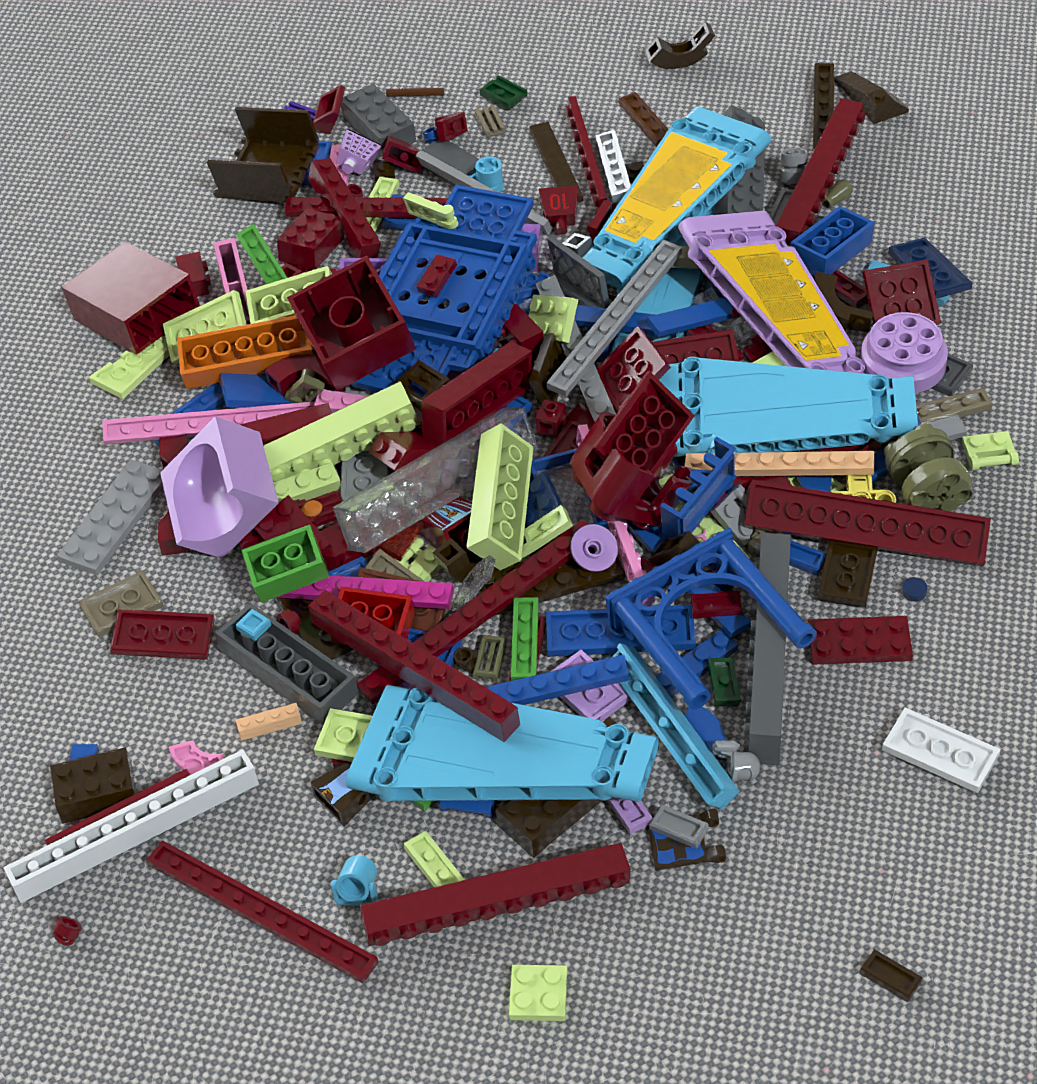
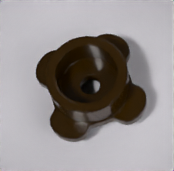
M467 647L457 649L454 653L455 661L452 667L456 670L465 669L468 672L473 671L475 667L474 662L478 655L477 651Z

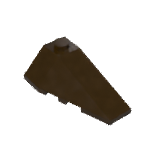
M852 71L834 77L835 82L852 101L864 103L863 112H866V116L873 124L909 112V109L898 97Z

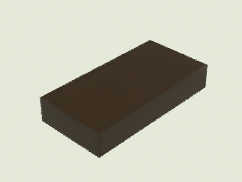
M875 949L859 972L860 975L907 1003L923 980V977Z

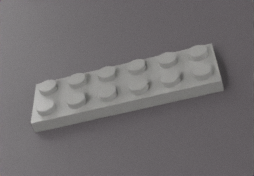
M130 459L56 555L58 562L98 576L163 489L160 474L163 470Z

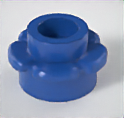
M436 126L430 127L423 132L424 141L430 144L439 138Z

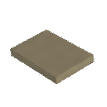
M143 570L78 601L80 608L98 638L114 631L118 609L155 611L164 607L161 598Z

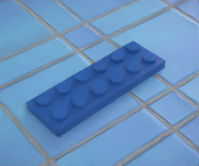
M669 606L661 624L665 638L675 650H693L696 648L692 606ZM607 609L546 612L548 657L573 656L580 650L587 655L614 654L619 650L617 646L620 643L634 647L637 652H647L637 638L631 641L621 627L611 629L608 623ZM645 616L650 624L655 627V616Z

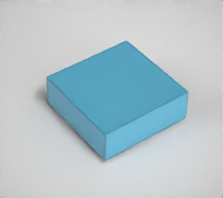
M251 609L236 624V628L239 632L256 641L271 626V621Z

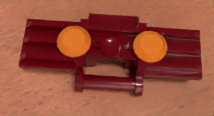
M339 490L308 501L305 499L294 500L316 528L349 515ZM253 528L239 544L243 550L265 540Z

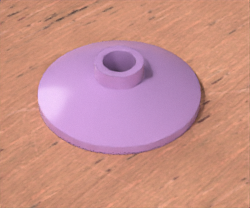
M591 524L583 526L574 534L571 540V553L579 566L588 571L598 572L609 568L614 563L618 553V545L615 537L608 529L600 525ZM593 547L595 554H591L588 548Z

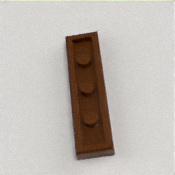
M636 92L620 97L619 105L657 148L669 129Z

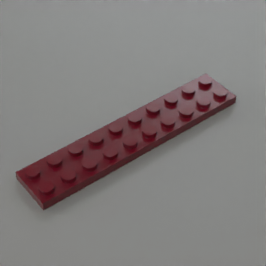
M752 479L744 527L984 566L991 518Z

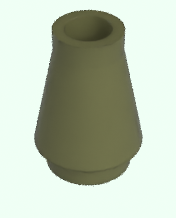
M845 179L836 181L829 190L827 199L822 200L823 204L831 208L833 205L849 198L853 192L851 184Z

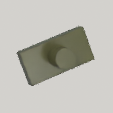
M304 369L301 378L286 391L284 399L293 403L311 402L324 390L325 382L315 379L314 371Z

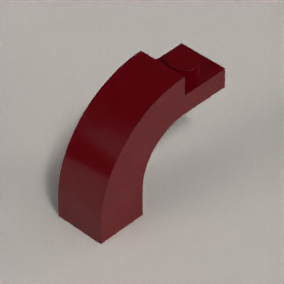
M294 355L283 358L265 369L268 384L282 396L301 378L304 369L314 371L315 379L325 382L324 389L336 391L318 356ZM342 388L338 392H344V389Z

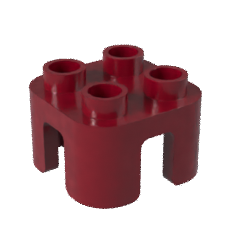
M601 413L570 460L574 469L573 479L585 489L592 500L589 507L599 518L606 521H613L615 517L627 519L637 527L646 530L650 529L652 525L662 526L660 506L662 503H665L676 509L681 502L676 498V490L678 488H684L687 491L694 483L690 480V472L693 470L690 467L679 466L663 487L659 484L660 476L677 452L678 447L676 443L653 475L649 469L643 470L636 467L632 462L630 463L623 456L624 452L618 449H613L605 462H603L593 446L615 417V414Z

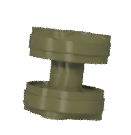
M924 423L917 426L914 430L902 435L884 449L886 469L894 481L902 486L905 504L951 512L961 504L969 501L973 496L971 489L972 478L966 467L959 460L954 459L955 453L949 437L944 431L933 428L931 424Z

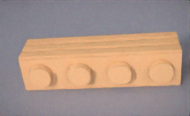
M297 703L236 719L241 741L302 724Z

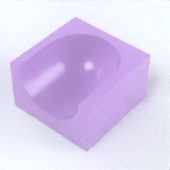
M214 416L160 473L176 544L215 557L223 558L279 503L260 432Z

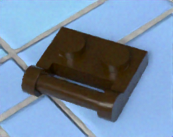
M418 360L395 384L401 381L409 399L422 410V400L450 382V379ZM412 384L426 394L422 397L407 387Z

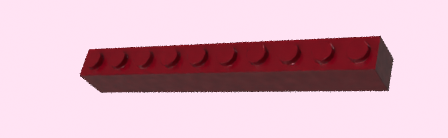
M840 98L776 227L781 228L786 233L785 242L788 246H790L791 241L814 225L816 213L819 214L821 211L822 200L827 199L828 188L833 186L835 174L840 172L841 161L844 162L846 160L847 149H851L854 136L857 137L860 124L864 123L866 112H863L864 103Z
M324 590L308 606L314 625L499 740L505 742L521 725L516 705L330 592Z
M617 843L360 905L361 918L368 946H383L390 941L412 939L416 935L426 932L437 933L443 928L451 926L461 927L469 922L480 919L490 920L496 915L504 913L515 914L525 908L533 906L543 907L549 902L558 900L568 901L574 898V896L582 894L592 895L600 890L611 887L615 889L621 888L630 883L631 869L622 843Z

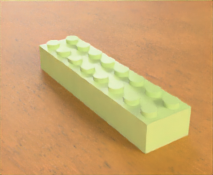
M401 381L264 445L273 483L329 463L335 465L341 461L350 460L354 455L362 451H369L380 432H408L420 425L421 423Z

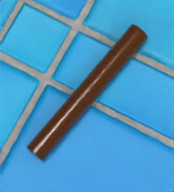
M444 87L386 89L387 97L440 96L445 94Z

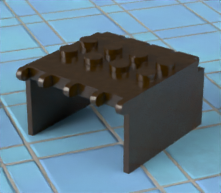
M236 107L234 110L245 134V137L241 139V143L244 146L242 149H236L234 153L237 157L236 161L207 160L206 163L218 188L214 191L213 195L217 198L286 202L287 197H295L306 176V172H308L313 158H315L319 150V145L316 143H319L320 140L309 111Z

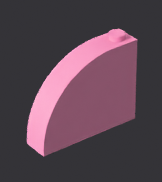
M235 238L214 242L224 293L227 294L233 290L239 292L246 324H251L245 292L247 286Z

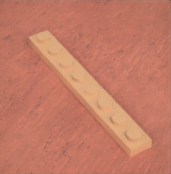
M874 451L734 453L736 476L874 475ZM686 453L685 467L699 470L713 469L704 463V455L706 453Z

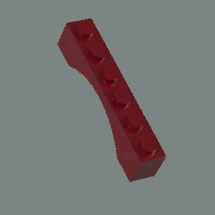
M331 158L312 161L308 180L315 192L325 196L336 209L346 233L349 250L354 258H363L365 256H368V258H378L381 241Z
M187 435L159 438V455L163 469L188 445ZM168 511L158 522V543L162 556L190 553L189 548L176 544L171 517Z

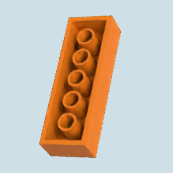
M296 315L177 338L180 375L187 389L220 383V373L262 375L266 374L265 369L283 358L294 355L316 356L315 350Z

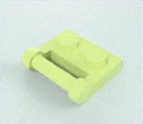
M1008 431L964 436L962 438V445L972 471L986 466L1003 464L1014 466L1019 464V456L1014 449Z

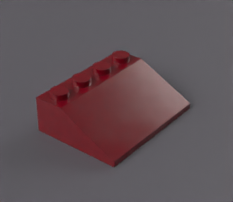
M647 371L593 448L603 462H605L613 449L621 450L624 452L623 456L630 463L632 462L636 467L643 470L649 469L653 475L695 415L650 371Z

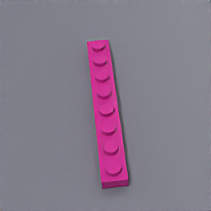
M329 575V578L281 595L279 598L315 600L324 590L338 597L342 586L412 596L414 607L450 609L454 587L452 583Z

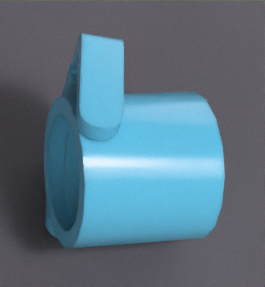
M493 156L479 159L475 165L476 173L469 177L497 192L502 191L505 185L503 184L501 161Z
M360 855L352 856L346 860L338 879L332 880L331 884L333 896L338 905L360 907V905L378 901V892L374 882L377 876V868L372 860Z

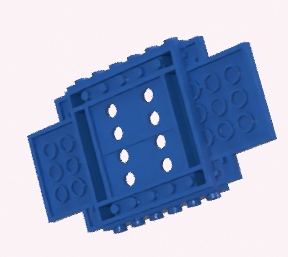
M455 185L445 205L453 206L454 216L459 223L455 229H447L419 217L416 218L414 223L409 222L408 225L406 224L403 232L399 234L397 243L391 249L386 263L382 265L379 277L405 320L416 350L351 384L352 387L379 392L394 385L418 360L444 376H447L449 370L464 373L473 367L476 361L480 362L492 353L493 345L496 339L500 337L502 327L505 321L509 319L511 309L517 303L522 287L526 286L530 271H533L535 268L536 260L533 257L532 250L538 240L537 236L533 233L521 231L534 206L533 198ZM436 254L456 259L457 262L456 268L438 297L420 293L416 288ZM423 261L428 262V264L423 268L417 267L418 263H421ZM462 268L467 270L464 275L458 276L455 274L456 271ZM482 272L487 274L483 279L478 280L475 278L476 275ZM406 293L410 294L409 299L405 301L399 300L400 296ZM425 297L430 299L425 305L418 304L419 300ZM445 301L450 303L445 309L438 308V305ZM464 305L470 307L465 313L458 312V309ZM412 384L407 387L422 397L426 394Z

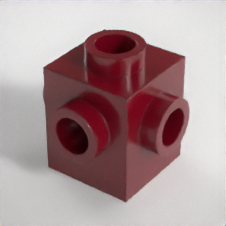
M544 399L541 407H538L535 412L536 434L557 438L562 428L569 421V414L566 413V404Z

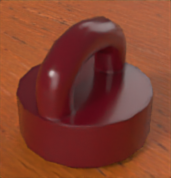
M61 916L57 918L53 926V935L60 944L71 946L79 937L82 927L73 918Z

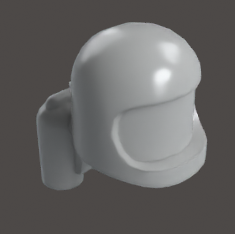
M734 740L715 741V744L712 745V754L727 759L728 776L734 783L736 780L752 781L758 776L760 762L755 754L751 752H737L740 744Z

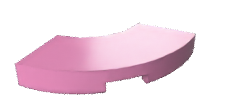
M193 740L169 746L175 764L181 770L187 768L190 775L224 759L223 754L204 753L196 747Z

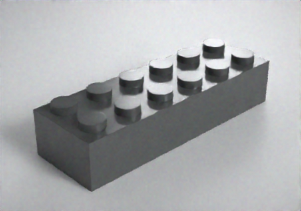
M252 603L244 607L215 633L221 652L292 703H297L300 709L322 725L325 723L330 708L342 710L359 694L356 678L353 674ZM251 609L271 621V626L256 641L239 632L236 628V624Z

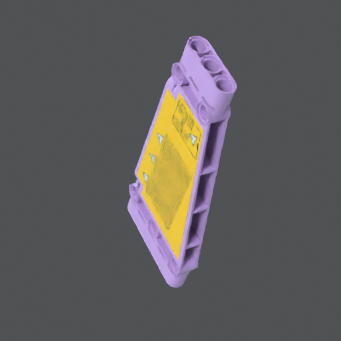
M754 211L689 217L679 224L678 229L689 246L688 256L698 265L786 366L865 374L863 372L865 364L856 357L854 345L793 246H787L785 242L786 233L781 228L775 226L768 212Z

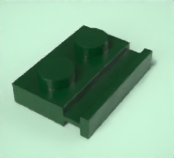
M499 75L496 76V80L492 79L480 88V96L507 110L512 109L522 101L523 97L528 96L527 89Z

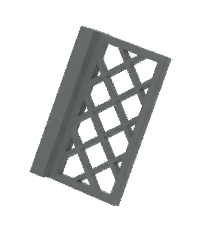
M555 237L547 238L553 272L549 275L556 276L562 292L571 298L578 299L579 305L608 308L613 301L608 297L605 274Z

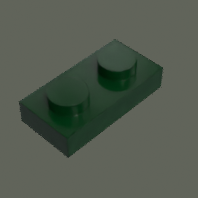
M733 657L708 658L707 667L714 705H740L741 696Z

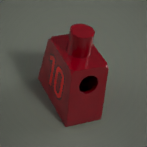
M578 186L539 188V199L544 218L548 219L551 227H555L556 234H566L567 226L576 224L579 201Z

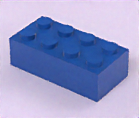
M839 206L791 241L790 246L796 249L811 275L815 277L817 271L831 275L872 243L875 222Z

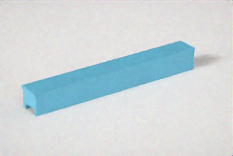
M620 643L617 646L619 650L612 657L625 655L630 677L629 681L621 682L620 684L705 802L710 806L724 809L740 790L636 649Z

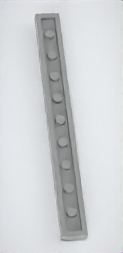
M665 240L659 244L548 380L547 389L565 397L568 396L680 257L682 247Z
M555 275L536 283L540 295L565 297ZM575 319L569 343L561 342L567 357L583 339ZM593 363L578 384L595 422L601 413H612L615 415L616 413Z

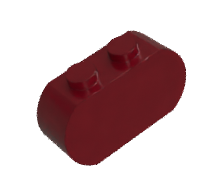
M357 512L320 531L332 546L322 555L327 571L334 570L362 556L363 558L369 557L377 552L383 543L379 520L367 512Z

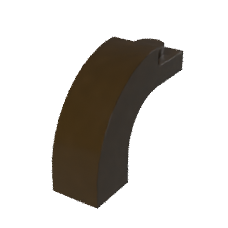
M704 21L689 39L680 43H669L656 37L645 52L649 62L660 68L678 69L688 67L697 63L708 54L706 46L713 40L715 34L711 25Z
M817 271L814 281L845 332L847 328L868 333L874 312L850 307L842 303L835 293L838 276Z
M452 538L432 552L435 561L458 582H472L474 574L494 569L493 565L472 551H464Z

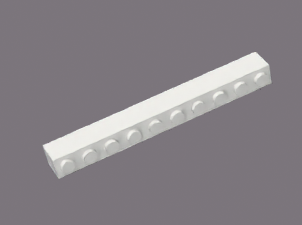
M241 750L3 868L20 903L259 785L255 769L244 750Z

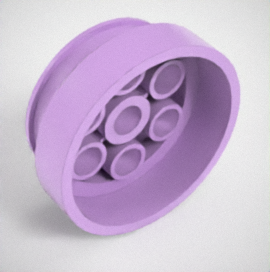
M908 312L887 315L873 325L871 331L863 340L861 348V360L865 364L863 372L872 375L880 374L887 378L913 376L915 393L923 392L935 386L942 379L946 371L948 357L946 342L942 337L939 327L922 315Z

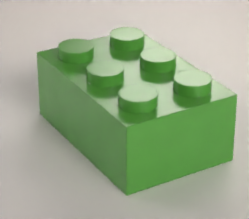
M310 525L242 550L253 588L261 603L329 578L320 547Z

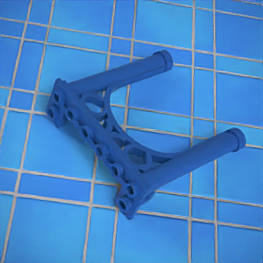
M730 527L722 532H717L708 540L694 545L692 549L681 555L674 556L665 564L654 567L647 574L633 579L629 584L620 589H615L605 596L608 623L611 629L621 627L631 641L637 638L684 696V702L691 710H697L709 701L711 693L668 642L661 629L662 619L668 607L687 591L709 584H728L739 587L748 592L798 649L811 644L817 635L816 630L809 623L804 622L733 541V532ZM711 563V569L718 572L707 573L702 568ZM696 570V575H697V576H695L694 573H693V574H690V575H687V574H689L690 572ZM671 584V585L667 588V592H668V593L665 594V591H664L662 588H664L665 586ZM651 596H657L661 599L658 606L647 607L642 602ZM645 616H655V627L650 624Z

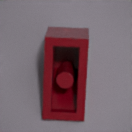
M388 135L381 152L382 159L417 173L421 171L422 165L416 157L420 150L408 142Z

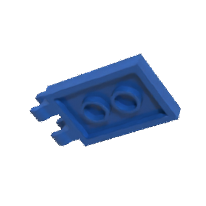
M220 373L219 382L226 407L246 408L293 403L284 399L285 394L283 396L280 395L268 384L266 375Z

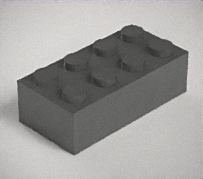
M374 83L343 97L341 104L343 118L360 135L382 145L379 151L380 156L388 135L409 144L416 142L414 123Z

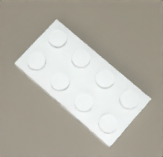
M904 708L882 746V751L976 793L980 791L1001 750L907 708Z

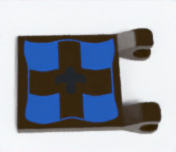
M709 809L700 814L691 815V817L708 823L709 827L719 825V816L716 809ZM648 825L655 871L705 862L723 863L726 861V852L723 845H716L706 850L703 837L698 848L695 849L650 830Z

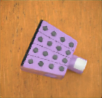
M347 128L336 162L342 166L343 172L351 174L353 171L363 174L376 161L382 145Z

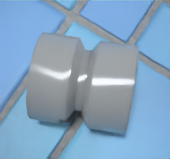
M787 148L781 151V164L784 166L780 169V181L790 184L798 183L807 164V150Z

